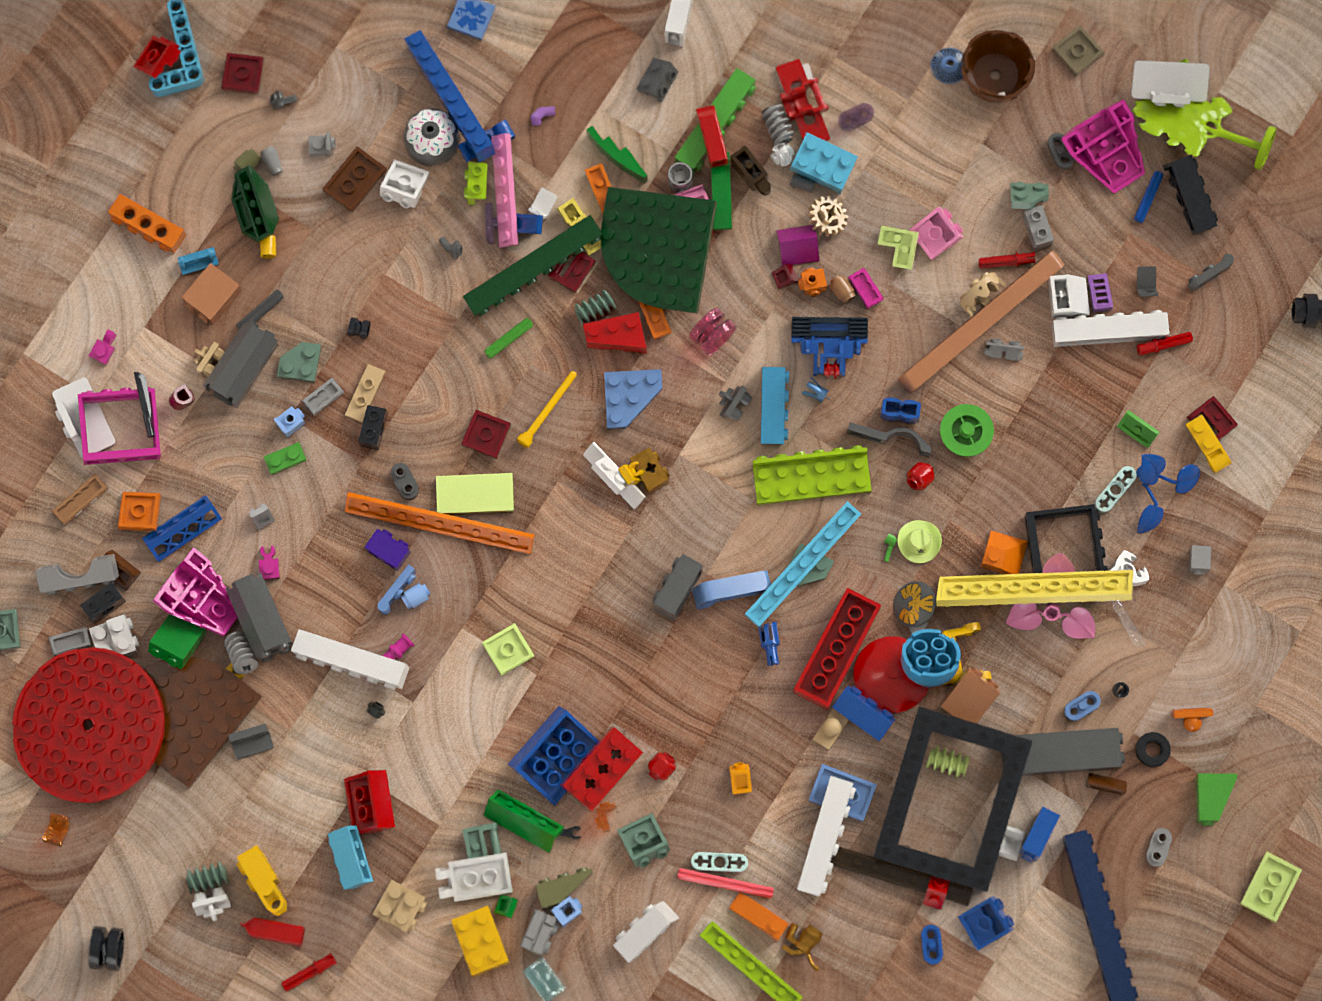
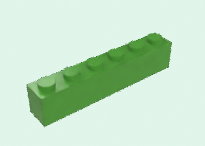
M736 68L711 104L715 106L723 137L726 133L724 131L726 127L731 126L735 121L737 111L741 112L746 105V98L748 96L751 97L757 88L755 87L756 79ZM699 123L675 156V163L683 162L688 164L693 175L696 171L702 169L705 164L703 160L707 156Z

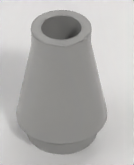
M273 146L260 152L261 160L273 176L283 171L278 152Z

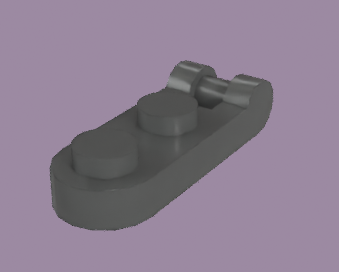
M1225 254L1220 263L1215 266L1211 264L1204 269V273L1200 276L1196 274L1191 277L1187 285L1191 292L1196 291L1228 270L1234 261L1233 255Z

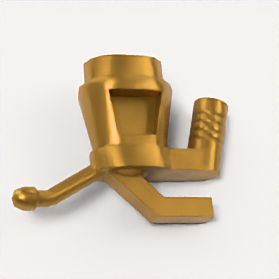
M791 922L785 938L796 945L799 950H791L785 944L781 948L792 956L806 954L811 967L815 971H819L820 968L813 963L810 950L821 941L823 934L809 924L803 929L797 941L794 939L799 925Z

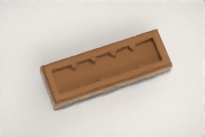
M95 473L56 506L52 512L66 526L109 488Z

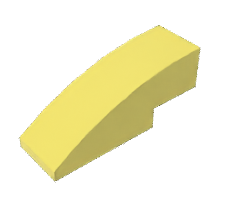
M574 198L556 208L568 228L587 217L585 213L583 214ZM601 240L593 245L589 242L583 246L585 252L591 255L601 248Z

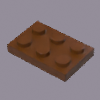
M357 146L322 190L353 213L387 171V168Z

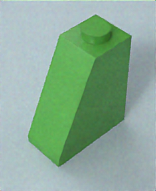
M1197 774L1195 776L1197 823H1202V826H1214V823L1219 821L1237 780V774Z

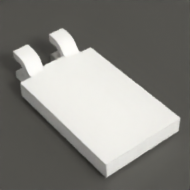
M507 853L448 862L449 868L435 869L437 880L448 878L449 887H438L440 899L454 896V902L513 892Z

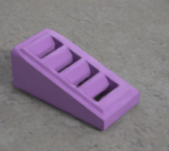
M1107 273L1088 275L1093 313L1112 311L1113 303ZM1103 279V283L1093 284V280ZM1102 286H1104V289H1102V290H1095V289H1094V287H1102ZM1105 293V296L1096 297V294ZM1106 300L1107 303L1098 304L1097 301Z

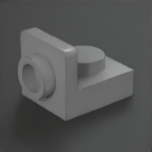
M326 132V135L308 136L310 156L332 155V149H335V137L332 138L330 132Z

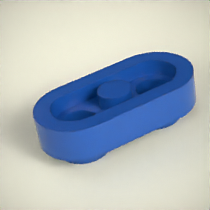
M927 925L921 932L923 958L926 963L936 965L943 958L941 931L935 925ZM928 932L934 933L933 939L927 937ZM931 951L935 952L936 958H930L929 953Z

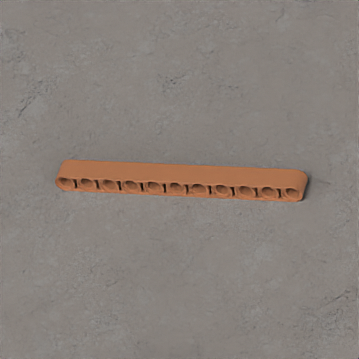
M1054 250L1050 251L898 378V381L909 394L912 393L1048 280L1050 276L1060 270L1065 265Z

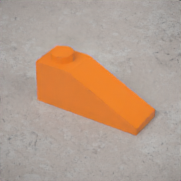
M741 892L729 907L730 910L776 942H778L789 926V923Z

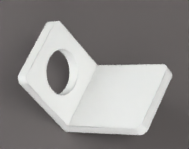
M541 188L528 211L535 215H543V219H547L558 196Z

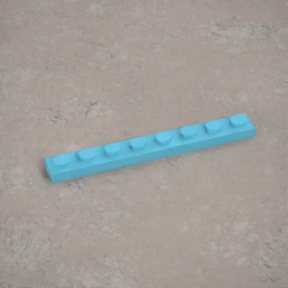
M847 501L745 613V616L757 627H760L861 516V513Z

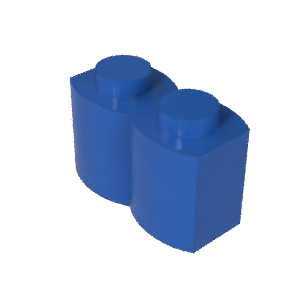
M885 398L882 402L880 418L889 422L900 420L906 424L918 423L921 403L914 400L901 401L896 398Z

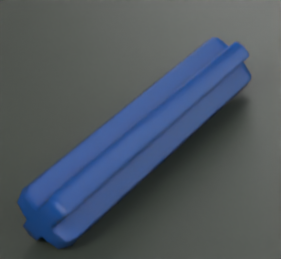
M1154 171L1134 217L1135 221L1139 223L1144 222L1164 176L1162 172Z

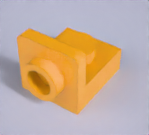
M738 762L733 764V766H729L732 793L752 792L749 765Z

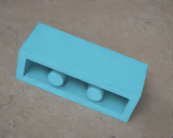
M345 826L328 833L329 845L335 857L334 863L338 868L340 883L344 890L355 889L373 882L357 826Z

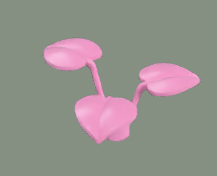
M1058 553L1045 563L1042 573L1075 572V568L1063 553ZM1036 603L1014 604L1006 620V624L1013 628L1032 630L1037 628L1042 622V617L1039 613L1049 621H1055L1058 618L1067 616L1062 622V628L1066 635L1077 639L1094 638L1095 622L1091 613L1087 609L1078 606L1074 607L1069 614L1067 612L1060 613L1061 609L1058 603H1048L1045 606V611L1037 610Z

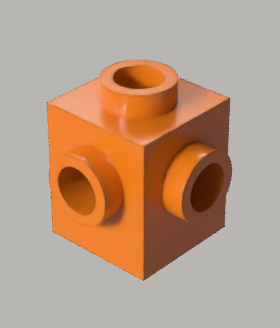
M808 268L801 272L798 285L799 289L803 290L804 296L809 295L813 297L820 295V292L827 291L823 268L816 270L815 268Z

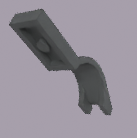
M851 422L848 426L847 434L880 444H885L894 436L908 437L916 443L919 448V455L930 457L932 448L916 432L908 428H896L885 433Z

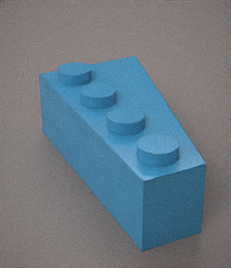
M762 367L761 444H784V440H788V429H784V421H788V410H785V402H789V390H785V383H789V371H785L786 367Z

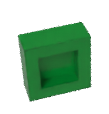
M500 894L494 913L512 918L518 900Z

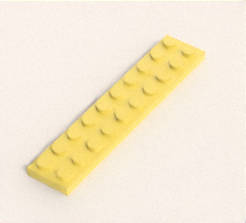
M1133 570L940 577L936 603L937 607L1132 600L1134 574Z

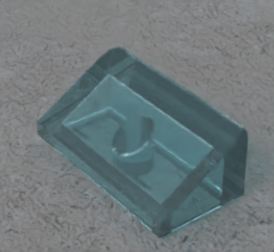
M543 957L524 970V974L544 1001L552 1000L566 989Z

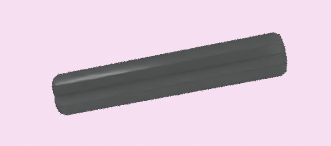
M275 290L238 322L237 328L240 330L244 322L248 323L249 320L257 322L283 299V294L279 290Z

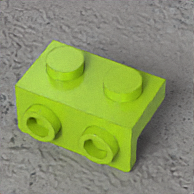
M469 162L468 169H465V181H468V186L464 187V199H467L468 205H476V200L486 199L487 163Z

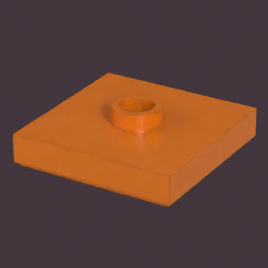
M122 492L117 528L119 530L157 531L161 494Z

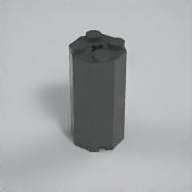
M251 320L248 323L244 322L203 385L208 392L212 389L214 391L213 396L229 406L234 405L235 408H238L278 346L273 333L268 330H260L259 326Z
M257 573L258 577L254 578L253 574L234 581L231 589L229 587L225 589L256 659L266 663L271 661L274 655L279 653L283 655L290 652V646L293 643L263 575Z

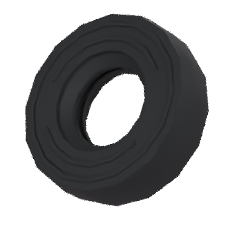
M1150 732L1139 738L1135 751L1141 763L1149 767H1158L1168 760L1171 747L1165 736L1160 733ZM1151 742L1157 743L1161 749L1160 754L1156 757L1149 756L1146 753L1147 744Z

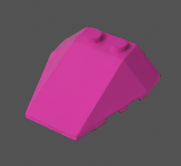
M1124 99L1095 113L1070 129L1061 138L1069 154L1112 193L1118 192L1145 174L1142 155L1137 142L1138 136L1133 123L1134 117Z
M193 547L157 592L153 602L168 614L224 636L238 616L226 592V586L221 581L222 577L213 570L210 560Z

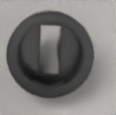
M1118 682L1114 684L1112 692L1116 697L1123 698L1128 695L1129 687L1124 682ZM1120 685H1121L1122 688L1120 689V691H1119L1118 694H1117V690H1118V688H1119Z

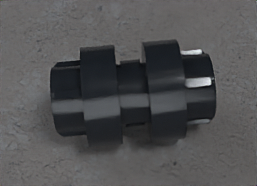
M1304 293L1302 298L1296 297L1293 299L1291 308L1292 321L1294 323H1301L1303 328H1316L1317 323L1322 322V300L1318 299L1317 294Z

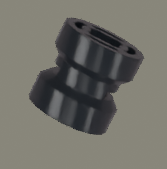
M351 317L348 326V336L354 337L359 335L360 338L367 339L371 321L363 320L361 322L358 318Z

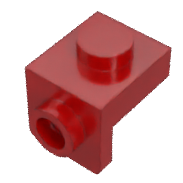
M931 876L923 905L942 910L950 881Z

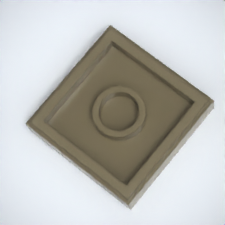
M1081 25L1051 49L1075 77L1105 53Z

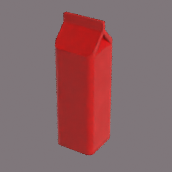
M711 105L696 109L710 168L728 164V156L715 106Z
M257 917L250 919L244 924L240 923V926L245 928L254 939L302 947L305 934L304 926Z

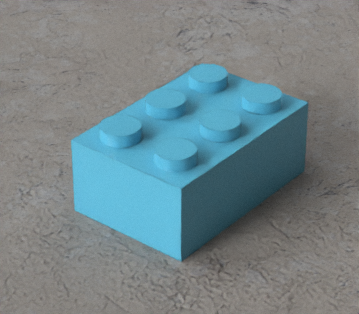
M806 133L790 171L841 194L858 156L812 134Z

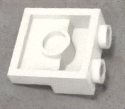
M394 159L380 186V196L387 202L392 200L399 202L404 208H415L429 177V172Z
M125 614L106 620V623L89 628L95 648L112 650L126 657L139 653L137 649L140 646L136 635L133 636L131 631L134 628L131 618H127Z

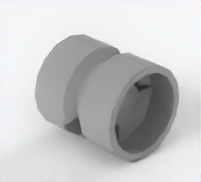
M678 162L670 167L668 171V185L673 192L679 193L691 188L692 170L688 164Z

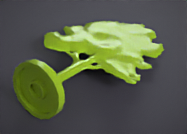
M1220 97L1211 98L1212 103H1209L1207 100L1204 102L1190 101V104H1185V107L1173 106V103H1166V106H1157L1151 99L1135 101L1136 106L1132 111L1137 117H1141L1146 121L1143 124L1139 123L1144 131L1154 136H1160L1164 132L1167 133L1170 138L1167 141L1168 145L1176 146L1181 142L1186 148L1184 151L1194 157L1200 155V151L1207 142V138L1221 137L1258 150L1254 168L1262 170L1277 131V127L1269 126L1262 142H1258L1224 130L1221 127V118L1231 114L1232 108L1225 99ZM1213 122L1217 129L1206 126V123Z

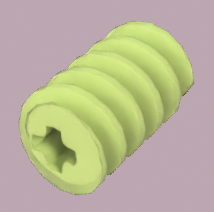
M937 745L934 750L931 748L926 768H929L931 764H933V770L941 766V773L947 768L948 775L956 771L957 778L961 773H963L964 778L969 763V755L962 759V753L959 752L955 757L954 750L947 754V748H944L940 752Z

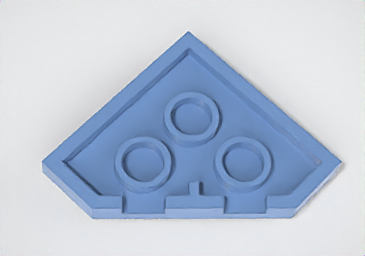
M661 369L604 372L607 429H626L637 415L649 405V402L661 392Z

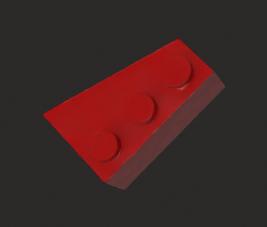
M639 312L583 324L587 348L623 350V352L633 351L647 354Z

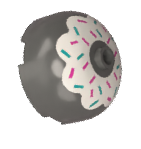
M435 108L423 109L415 113L408 120L404 129L403 136L406 150L410 157L419 164L433 166L444 162L447 163L455 156L459 149L460 132L451 116L443 110Z

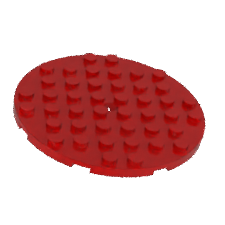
M95 647L64 652L38 668V671L26 682L20 692L12 719L14 749L26 774L49 794L63 800L78 803H94L112 799L136 785L146 775L158 756L165 730V714L160 693L148 673L135 661L123 654ZM87 720L93 722V727L90 730H85L84 723Z

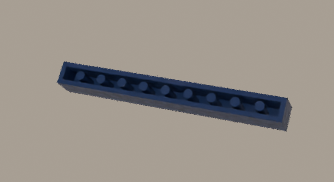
M1087 829L1064 835L1062 840L1109 1001H1136L1138 992L1136 987H1132L1131 984L1132 972L1125 963L1127 959L1126 951L1120 946L1119 940H1122L1120 931L1115 929L1113 921H1116L1113 909L1110 910L1108 905L1110 896L1107 890L1104 891L1102 883H1105L1102 871L1099 872L1097 867L1099 858L1097 853H1093L1091 845H1094L1091 833L1088 834Z

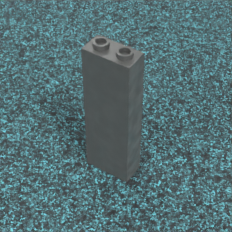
M1119 728L1017 735L1033 741L1022 776L1120 769L1122 764H1125V754L1121 752L1120 744H1123V735L1119 733ZM1001 752L1002 766L1004 769V762L1006 761L1008 754Z

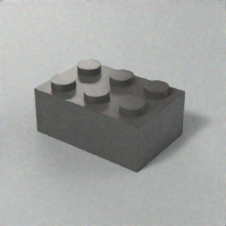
M684 554L680 558L677 557L672 564V573H667L662 582V590H657L653 597L654 611L675 621L703 573V565Z

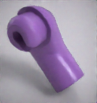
M555 106L538 108L530 117L532 125H541V119L544 116H555Z

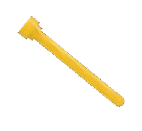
M571 371L527 432L520 433L516 439L519 444L525 448L531 446L533 435L576 378L577 374L575 371Z

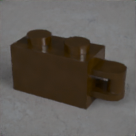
M743 146L730 156V164L752 191L757 189L763 196L769 195L771 184L768 182V173L749 149Z

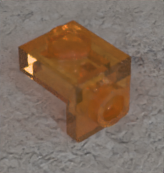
M610 801L601 803L599 808H596L598 817L595 818L597 828H602L603 833L611 831L605 812L616 809L615 803L611 804Z
M51 813L50 823L43 836V842L62 847L70 829V819L63 814Z

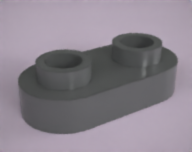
M1054 133L1048 139L1049 151L1058 168L1062 170L1069 169L1073 165L1074 158L1069 154L1061 140L1064 135ZM1059 142L1060 146H1055L1053 143ZM1065 158L1067 163H1062L1061 159Z
M403 463L395 464L391 469V476L401 496L406 500L416 498L419 488L409 467ZM403 470L404 473L402 475H398L397 471ZM411 486L412 490L407 492L405 491L406 487Z

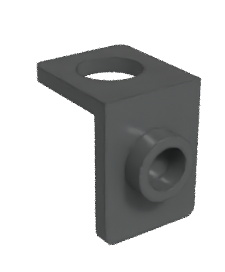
M1155 266L1137 267V293L1139 296H1158Z

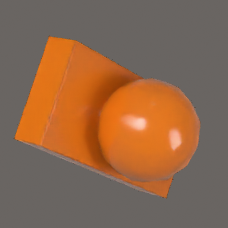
M1209 707L1172 709L1171 716L1173 718H1184L1183 725L1185 729L1189 732H1196L1202 726L1201 717L1213 716V709Z

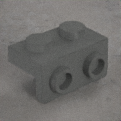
M653 57L636 89L639 93L653 96L658 102H663L677 77L678 70L671 62Z

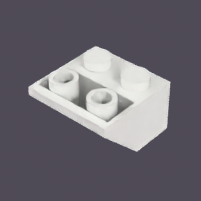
M1073 275L1049 277L1048 290L1052 319L1080 315L1090 316L1086 278Z

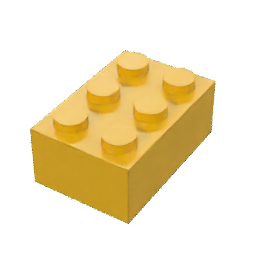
M488 906L451 920L472 977L510 963Z

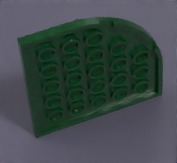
M608 187L601 224V232L603 233L601 235V249L606 267L618 286L629 296L648 306L698 314L717 201Z

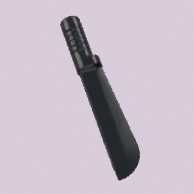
M134 372L147 437L152 438L155 437L151 420L153 415L147 381L143 374Z

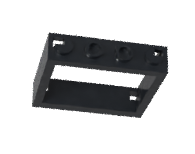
M1095 504L1025 513L1024 518L1032 573H1042L1035 521L1088 514L1096 571H1108L1107 565L1104 566L1103 558L1106 555L1105 548L1101 547L1100 540L1103 539L1102 529L1098 528L1097 521H1100V514L1098 509L1095 510Z

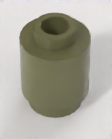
M251 148L233 161L235 164L233 168L236 172L248 165L254 169L259 164L261 158Z

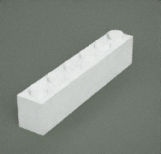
M1155 310L1149 314H1143V312L1139 311L1133 312L1132 315L1115 313L1113 316L1097 314L1090 318H1086L1085 315L1076 316L1075 319L1058 317L1052 322L1053 346L1148 341L1154 338L1156 340L1169 336L1167 312L1162 313L1161 310Z
M300 629L291 649V652L296 655L295 658L306 661L310 659L313 660L315 665L321 667L328 665L331 666V670L342 673V670L349 672L348 675L354 678L366 677V681L373 684L378 682L384 683V687L392 690L396 688L402 689L410 668L405 663Z
M833 776L830 777L797 890L819 897L821 893L825 894L828 882H824L826 874H831L833 863H830L832 855L836 856L839 847L835 843L838 836L842 837L845 826L841 825L843 817H848L850 807L847 806L848 799H853L856 788L852 787L853 782Z

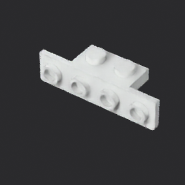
M593 442L583 454L592 464L591 468L616 495L620 494L633 509L637 508L646 496L636 485H628L619 472V467Z

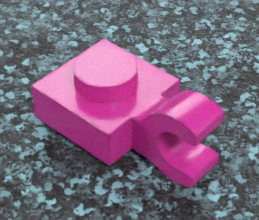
M107 329L103 341L97 339L88 356L107 365L115 350L111 346L116 338L115 332Z

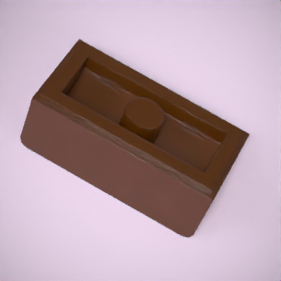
M114 550L106 552L105 555H115L119 577L114 581L125 590H128L141 572Z
M1093 773L1088 774L1087 788L1118 795H1124L1127 792V782L1124 780Z

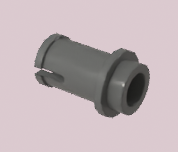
M793 174L790 185L793 188L797 187L811 193L815 181L800 177V174Z

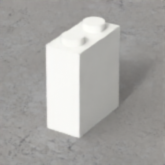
M693 0L671 1L665 27V43L683 47Z

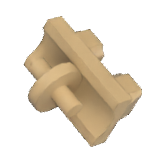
M215 341L210 349L206 346L201 351L195 349L194 353L197 357L194 362L199 364L196 368L198 375L209 377L215 368L211 364L214 360L219 361L225 353Z

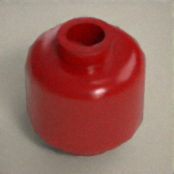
M917 462L906 474L907 484L914 490L926 489L935 479L933 467L928 463Z
M658 752L648 762L647 766L650 770L648 774L656 781L658 779L666 781L676 770V760L667 752Z

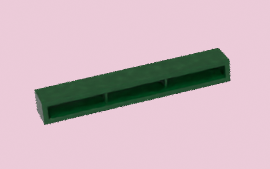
M589 215L462 297L474 315L482 316L489 311L488 307L492 304L498 306L505 301L504 297L508 294L513 296L520 292V287L525 283L529 286L537 281L536 276L542 273L545 276L551 272L553 265L557 263L562 265L569 260L568 256L572 253L577 255L584 251L585 248L583 246L589 242L593 245L601 240L600 235L603 233L592 216Z

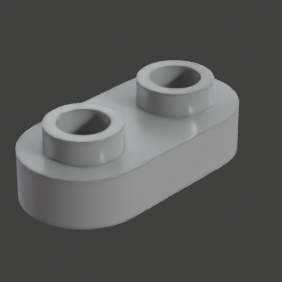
M1165 828L1157 829L1151 836L1146 852V861L1152 867H1159L1166 860L1172 835ZM1159 835H1164L1165 841H1160ZM1154 853L1159 854V860L1153 858Z

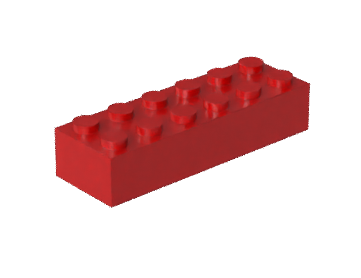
M847 588L803 670L793 693L828 711L882 605Z

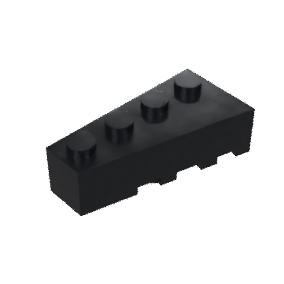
M1189 155L1162 165L1164 172L1169 171L1170 179L1168 181L1171 187L1173 186L1177 190L1176 199L1181 207L1184 206L1185 208L1183 215L1192 235L1218 226L1216 223L1218 217L1215 211L1211 209V198L1208 193H1205L1203 187L1205 182L1203 177L1198 174L1196 159Z

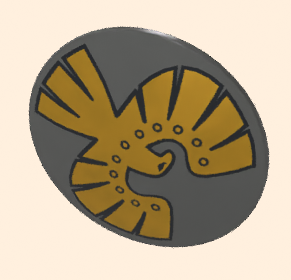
M914 581L905 584L897 592L893 604L894 613L898 621L909 627H917L926 623L935 610V594L923 582Z

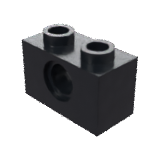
M367 405L358 440L361 447L379 450L388 416L386 409Z
M111 582L80 606L90 620L96 624L126 601Z

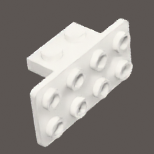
M1137 60L1134 62L1131 95L1133 98L1151 99L1157 106H1166V103H1173V106L1185 107V104H1190V101L1204 102L1207 99L1210 67L1208 64Z
M85 377L52 393L58 409L55 411L59 422L63 420L65 427L62 429L66 437H70L74 442L81 458H83L78 394L93 391ZM99 403L84 404L88 453L100 452L115 445V438Z

